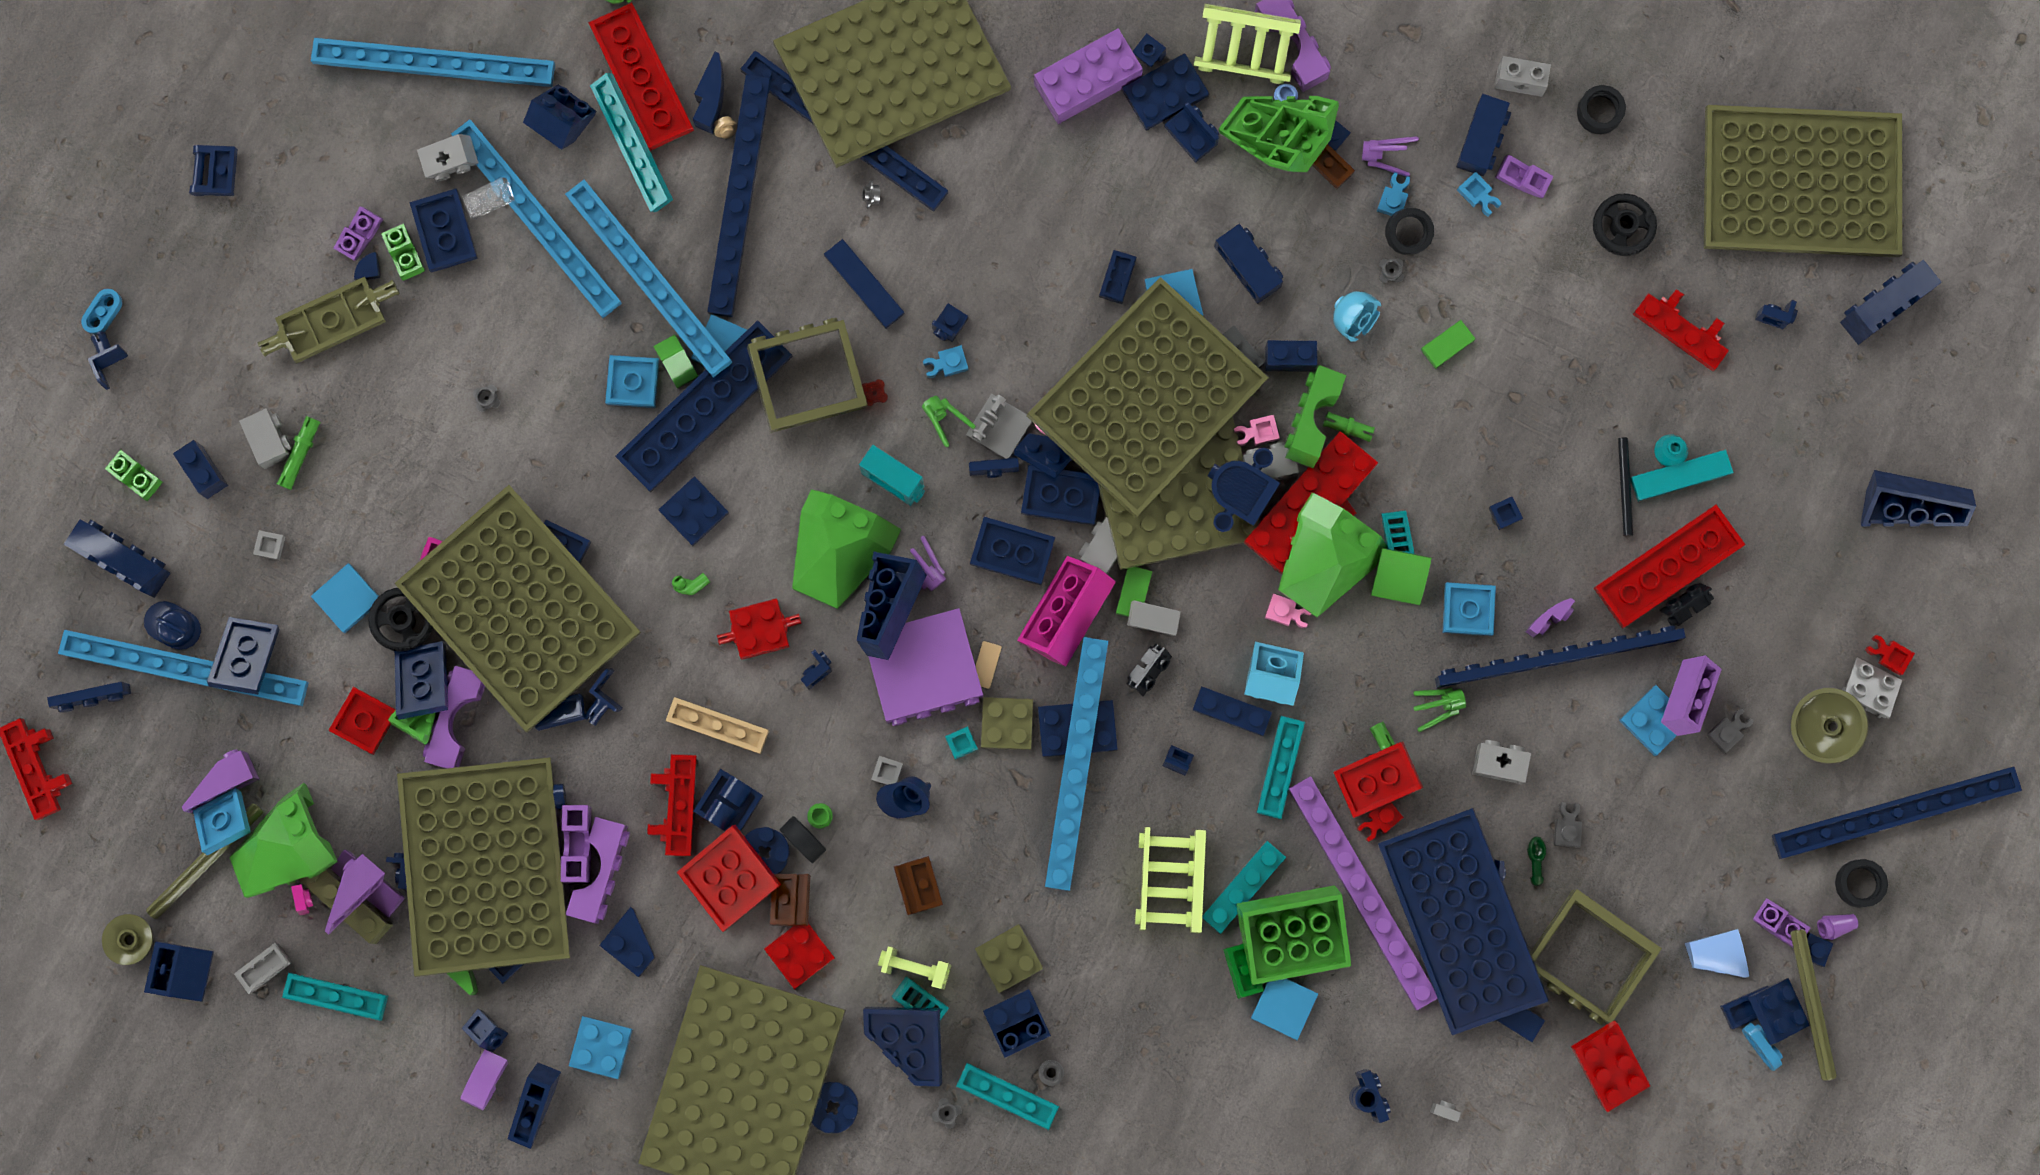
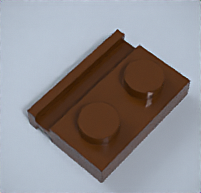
M929 856L894 866L907 915L943 905Z
M774 874L781 885L771 893L770 925L808 926L811 875Z

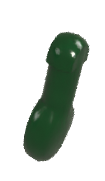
M1535 836L1528 844L1527 854L1532 862L1531 883L1534 886H1540L1544 882V877H1542V861L1546 856V845L1541 837Z

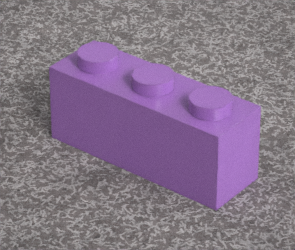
M1706 655L1682 661L1661 723L1677 736L1700 732L1722 670Z

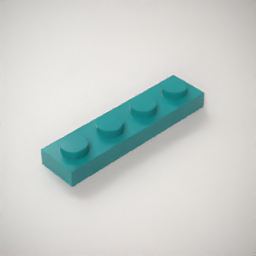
M1266 841L1202 915V919L1221 934L1238 914L1236 904L1248 902L1284 861L1286 856Z

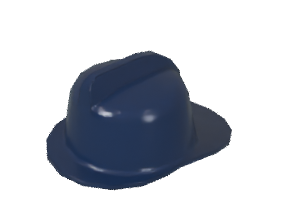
M167 601L157 602L147 610L144 617V627L147 633L152 638L171 648L178 650L188 649L199 640L201 624L197 617L174 603Z
M909 776L900 782L885 785L877 792V804L885 814L897 819L922 815L928 811L930 806L929 790L931 783H925L917 777Z

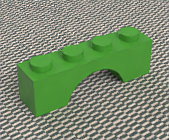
M1318 365L1314 373H1309L1305 382V386L1308 387L1307 393H1302L1298 406L1302 407L1300 414H1295L1291 427L1295 428L1293 434L1289 433L1284 445L1288 449L1285 458L1311 468L1315 466L1320 457L1326 436L1315 425L1314 411L1322 407L1334 406L1340 396L1346 375Z

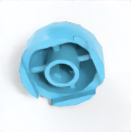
M1354 291L1340 297L1334 305L1333 321L1336 329L1349 341L1359 340L1356 336L1361 332L1365 336L1380 315L1377 307H1381V303L1372 295L1360 291Z

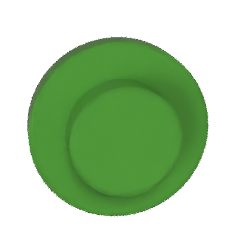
M818 803L809 809L807 818L813 827L822 829L831 823L833 813L826 804Z

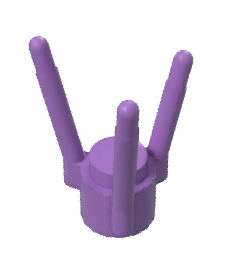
M1405 137L1364 141L1362 161H1368V166L1378 167L1409 177V172L1377 162V159H1382L1383 151L1407 150L1406 145L1392 144L1416 142L1419 138Z
M921 536V541L934 567L932 565L929 567L914 548L910 552L927 575L922 588L926 589L928 587L930 591H933L946 580L943 575L945 571L940 567L925 536Z

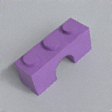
M562 805L564 854L561 856V882L590 883L591 843L588 842L591 833L592 807L588 805Z

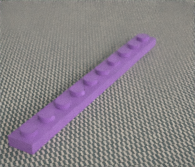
M1310 776L1289 788V792L1415 1010H1419L1438 999L1433 986L1312 777Z

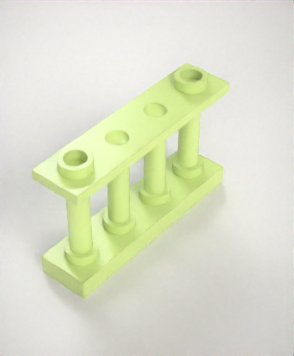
M1210 4L1204 5L1203 18H1207L1209 24L1203 58L1195 56L1194 66H1199L1198 69L1205 72H1212L1213 69L1270 78V82L1276 84H1284V81L1290 82L1291 73L1284 72L1290 36H1293L1294 33L1299 34L1301 20ZM1221 21L1231 22V26H1233L1227 62L1212 59L1218 24H1221ZM1245 25L1255 26V30H1257L1250 66L1236 63L1242 28H1245ZM1269 29L1279 30V34H1281L1274 70L1260 67L1266 32H1269Z
M1145 827L1144 833H1139V848H1143L1141 909H1136L1135 924H1140V930H1146V922L1186 924V927H1190V933H1202L1206 830H1195L1194 836H1190V838L1150 836V827ZM1149 846L1189 848V851H1194L1193 861L1188 863L1149 861ZM1148 871L1188 873V876H1192V886H1188L1187 889L1148 887ZM1147 897L1187 899V901L1191 902V912H1186V914L1146 912Z
M888 946L887 951L882 950L878 966H882L881 972L891 974L893 967L927 976L929 977L928 980L933 981L931 986L945 989L951 964L938 961L937 966L932 964V967L896 957L898 950Z

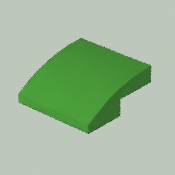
M1381 548L1371 596L1420 605L1432 558Z

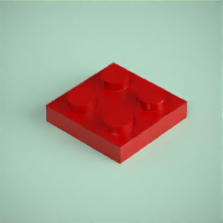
M353 687L328 731L374 755L391 726L388 719L396 709Z
M809 923L808 926L797 925L791 927L764 948L794 989L798 988L835 959Z

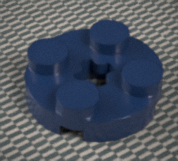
M769 827L756 828L746 834L745 838L758 854L760 853L759 848L761 846L764 848L769 846L771 848V851H769L770 857L768 859L762 857V860L773 874L781 873L787 866L790 856L787 839L779 831Z
M840 1082L824 1083L812 1124L825 1133H840L848 1129L854 1123L858 1114V1099L854 1091L849 1086ZM830 1100L833 1103L838 1102L840 1104L836 1115L833 1112L828 1113L826 1111L829 1107L827 1102Z

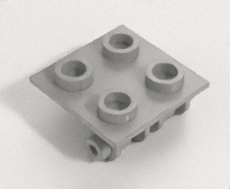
M991 394L973 422L976 426L975 429L970 427L966 435L1007 459L1012 455L1032 421L1026 416L1027 414L1005 402L1006 399L1004 397Z
M1857 657L1847 686L1843 687L1842 690L1857 698L1864 706L1865 711L1868 710V712L1876 715L1877 718L1889 719L1902 680Z

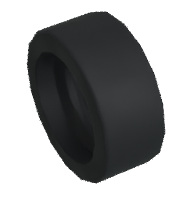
M1599 85L1592 87L1585 92L1578 104L1577 116L1580 124L1584 129L1594 134L1610 133L1618 127L1625 116L1626 104L1624 97L1611 86ZM1595 97H1604L1610 100L1616 109L1613 119L1607 123L1597 122L1592 119L1587 111L1590 100Z
M1405 208L1395 212L1388 219L1385 227V237L1389 246L1395 252L1403 255L1417 254L1424 251L1431 244L1434 237V224L1431 217L1425 211L1417 208ZM1406 217L1418 219L1423 226V237L1418 244L1413 246L1402 244L1396 236L1397 224Z
M792 816L779 829L811 863H814L826 851V848L795 816Z
M1860 859L1849 861L1840 868L1836 875L1835 886L1841 900L1849 906L1862 908L1874 906L1882 901L1887 893L1888 880L1881 866L1874 861ZM1860 868L1870 871L1876 881V888L1873 894L1863 899L1852 895L1847 886V879L1850 873Z

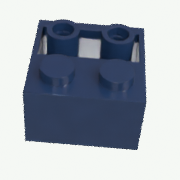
M558 84L531 100L523 123L562 150L577 140L597 111L590 107L587 102L580 100L570 93L567 88Z
M155 941L144 992L203 1002L214 951Z
M1030 989L983 1011L1004 1058L1051 1036Z

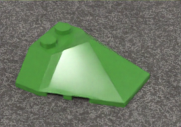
M1273 96L1242 97L1218 130L1220 134L1268 166L1290 172H1307L1331 140L1339 103L1338 101L1319 96H1309V100H1296L1295 96H1287V100L1283 101L1273 100Z
M811 489L800 515L792 589L838 609L869 575L870 570L873 569V552L890 554L901 529L877 514L834 495Z
M1311 493L1298 515V527L1295 537H1292V549L1289 560H1286L1278 591L1315 617H1318L1376 567L1379 562L1381 548L1387 549V545L1378 533L1348 511L1315 493Z
M305 783L283 796L229 857L244 897L249 898L274 890L276 886L285 883L290 885L304 877L312 878L318 876L338 862L330 842L320 837L317 833L308 807L313 805L314 802Z

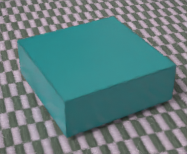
M968 726L945 736L955 760L978 750Z

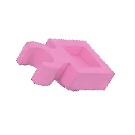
M1274 415L1250 420V428L1245 426L1234 428V432H1242L1245 435L1243 440L1237 441V444L1240 446L1246 445L1252 439L1255 446L1280 439Z
M1273 594L1265 619L1285 626H1289L1290 621L1293 620L1298 627L1306 628L1308 624L1300 620V615L1306 614L1311 616V613L1304 608L1297 610L1295 609L1296 603L1293 600Z

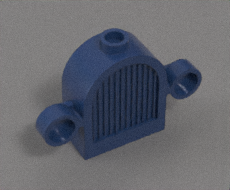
M1257 449L1253 454V465L1244 461L1233 460L1221 466L1214 464L1207 477L1212 479L1211 488L1216 501L1225 508L1224 512L1217 513L1213 520L1214 526L1218 531L1227 532L1232 528L1234 523L1232 516L1234 514L1253 526L1280 484V482L1261 471L1262 468L1270 466L1273 462V454L1269 449Z

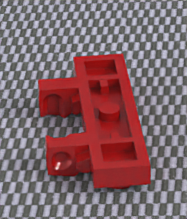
M1676 289L1669 299L1662 297L1660 301L1648 293L1633 315L1708 369L1714 371L1729 352L1727 348L1718 343L1721 337L1717 334L1725 323L1716 318L1708 329L1704 327L1699 329L1678 314L1680 310L1676 306L1684 296L1679 290Z
M22 718L0 727V737L34 820L43 819L60 811L61 808L56 797L62 795L61 789L73 783L68 774H62L55 778H52V775H47L38 754V751H41L39 745L54 739L51 730H46V728L38 732L33 728L28 730L26 722Z
M671 754L670 768H664V774H651V785H666L665 791H669L667 819H664L663 825L648 824L647 834L659 835L660 841L666 842V856L691 857L696 755Z

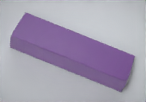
M344 849L337 859L338 862L334 864L331 870L342 878L344 873L343 867L352 858L356 860L357 857L349 850ZM384 879L382 884L367 898L369 902L387 917H390L405 899L401 893Z

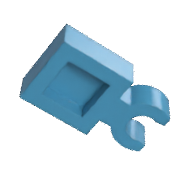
M1395 172L1390 180L1392 188L1385 186L1377 212L1392 216L1395 212L1404 209L1408 194L1402 191L1408 187L1410 177L1407 176L1404 183L1399 184L1396 181L1398 173Z
M1477 172L1471 175L1457 189L1473 208L1479 203L1482 206L1483 214L1487 217L1492 214L1488 204H1493L1496 208L1501 206L1498 198L1489 195L1492 188Z
M962 345L938 352L939 359L937 360L934 358L923 360L924 366L929 364L934 366L933 371L926 373L927 378H934L940 371H943L945 377L969 370Z

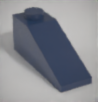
M541 1063L535 1065L527 1076L507 1138L508 1140L527 1148H532L555 1093L561 1074L560 1071Z

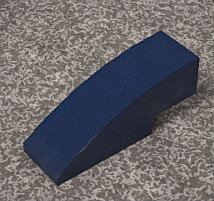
M714 52L694 93L696 101L700 103L693 117L694 125L711 134L714 132L715 121L719 119L724 96V73L722 60L718 52Z

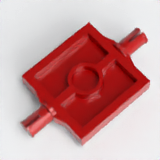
M776 598L730 610L731 632L717 635L719 645L734 641L738 647L740 659L743 660L789 648L787 627L802 624L799 614L784 617Z

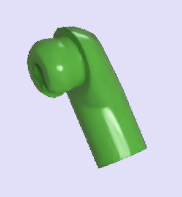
M704 573L694 580L685 579L682 576H676L672 580L674 590L686 595H694L710 583Z

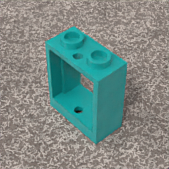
M875 445L870 447L859 464L862 475L909 506L914 501L918 503L925 493L922 476Z

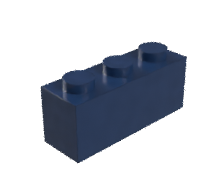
M1482 93L1459 156L1457 168L1471 173L1477 172L1483 177L1487 169L1492 170L1496 160V156H1493L1495 147H1500L1504 134L1500 133L1502 125L1507 126L1511 116V112L1507 111L1510 105L1509 102Z
M1239 223L1216 239L1214 247L1255 302L1259 304L1281 288L1283 275L1276 266L1272 267L1267 261L1269 257L1265 250L1255 245L1253 242L1254 237L1249 229H1243Z

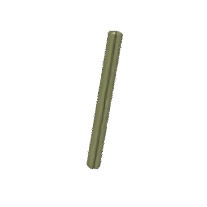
M254 803L246 809L249 827L263 814V810ZM234 842L209 855L202 853L146 909L148 915L153 919H158Z
M1797 929L1792 931L1790 935L1822 1080H1832L1837 1075L1807 934L1804 929Z

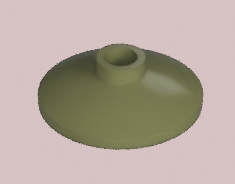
M133 914L115 917L106 925L102 934L104 953L111 961L120 965H133L142 961L149 954L153 945V933L150 925L140 916ZM130 935L134 937V942L131 945L127 943V937Z

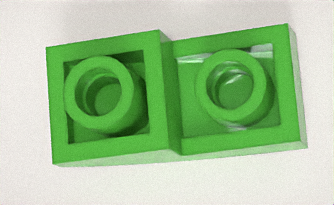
M404 223L381 233L388 252L403 281L425 272Z
M121 449L105 468V470L146 501L151 498L163 483Z

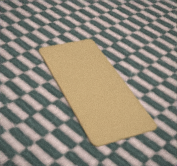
M985 641L982 642L975 667L981 687L989 689L1002 647Z

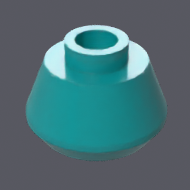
M1664 435L1655 444V457L1663 466L1678 465L1687 459L1688 446L1678 435Z

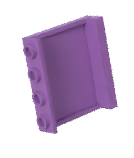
M959 608L905 623L889 660L868 656L887 724L892 723L893 726L907 723V718L916 716L917 720L931 716L932 711L940 709L941 713L949 712L956 709L955 705L965 703V706L979 703V698H983V692Z

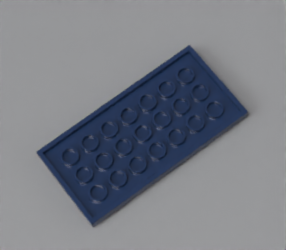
M1474 808L1378 843L1452 1035L1549 1001Z

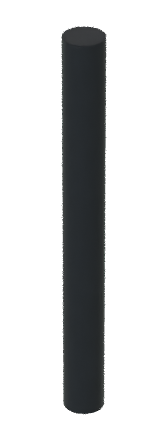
M1622 437L1618 438L1623 536H1633L1628 438Z

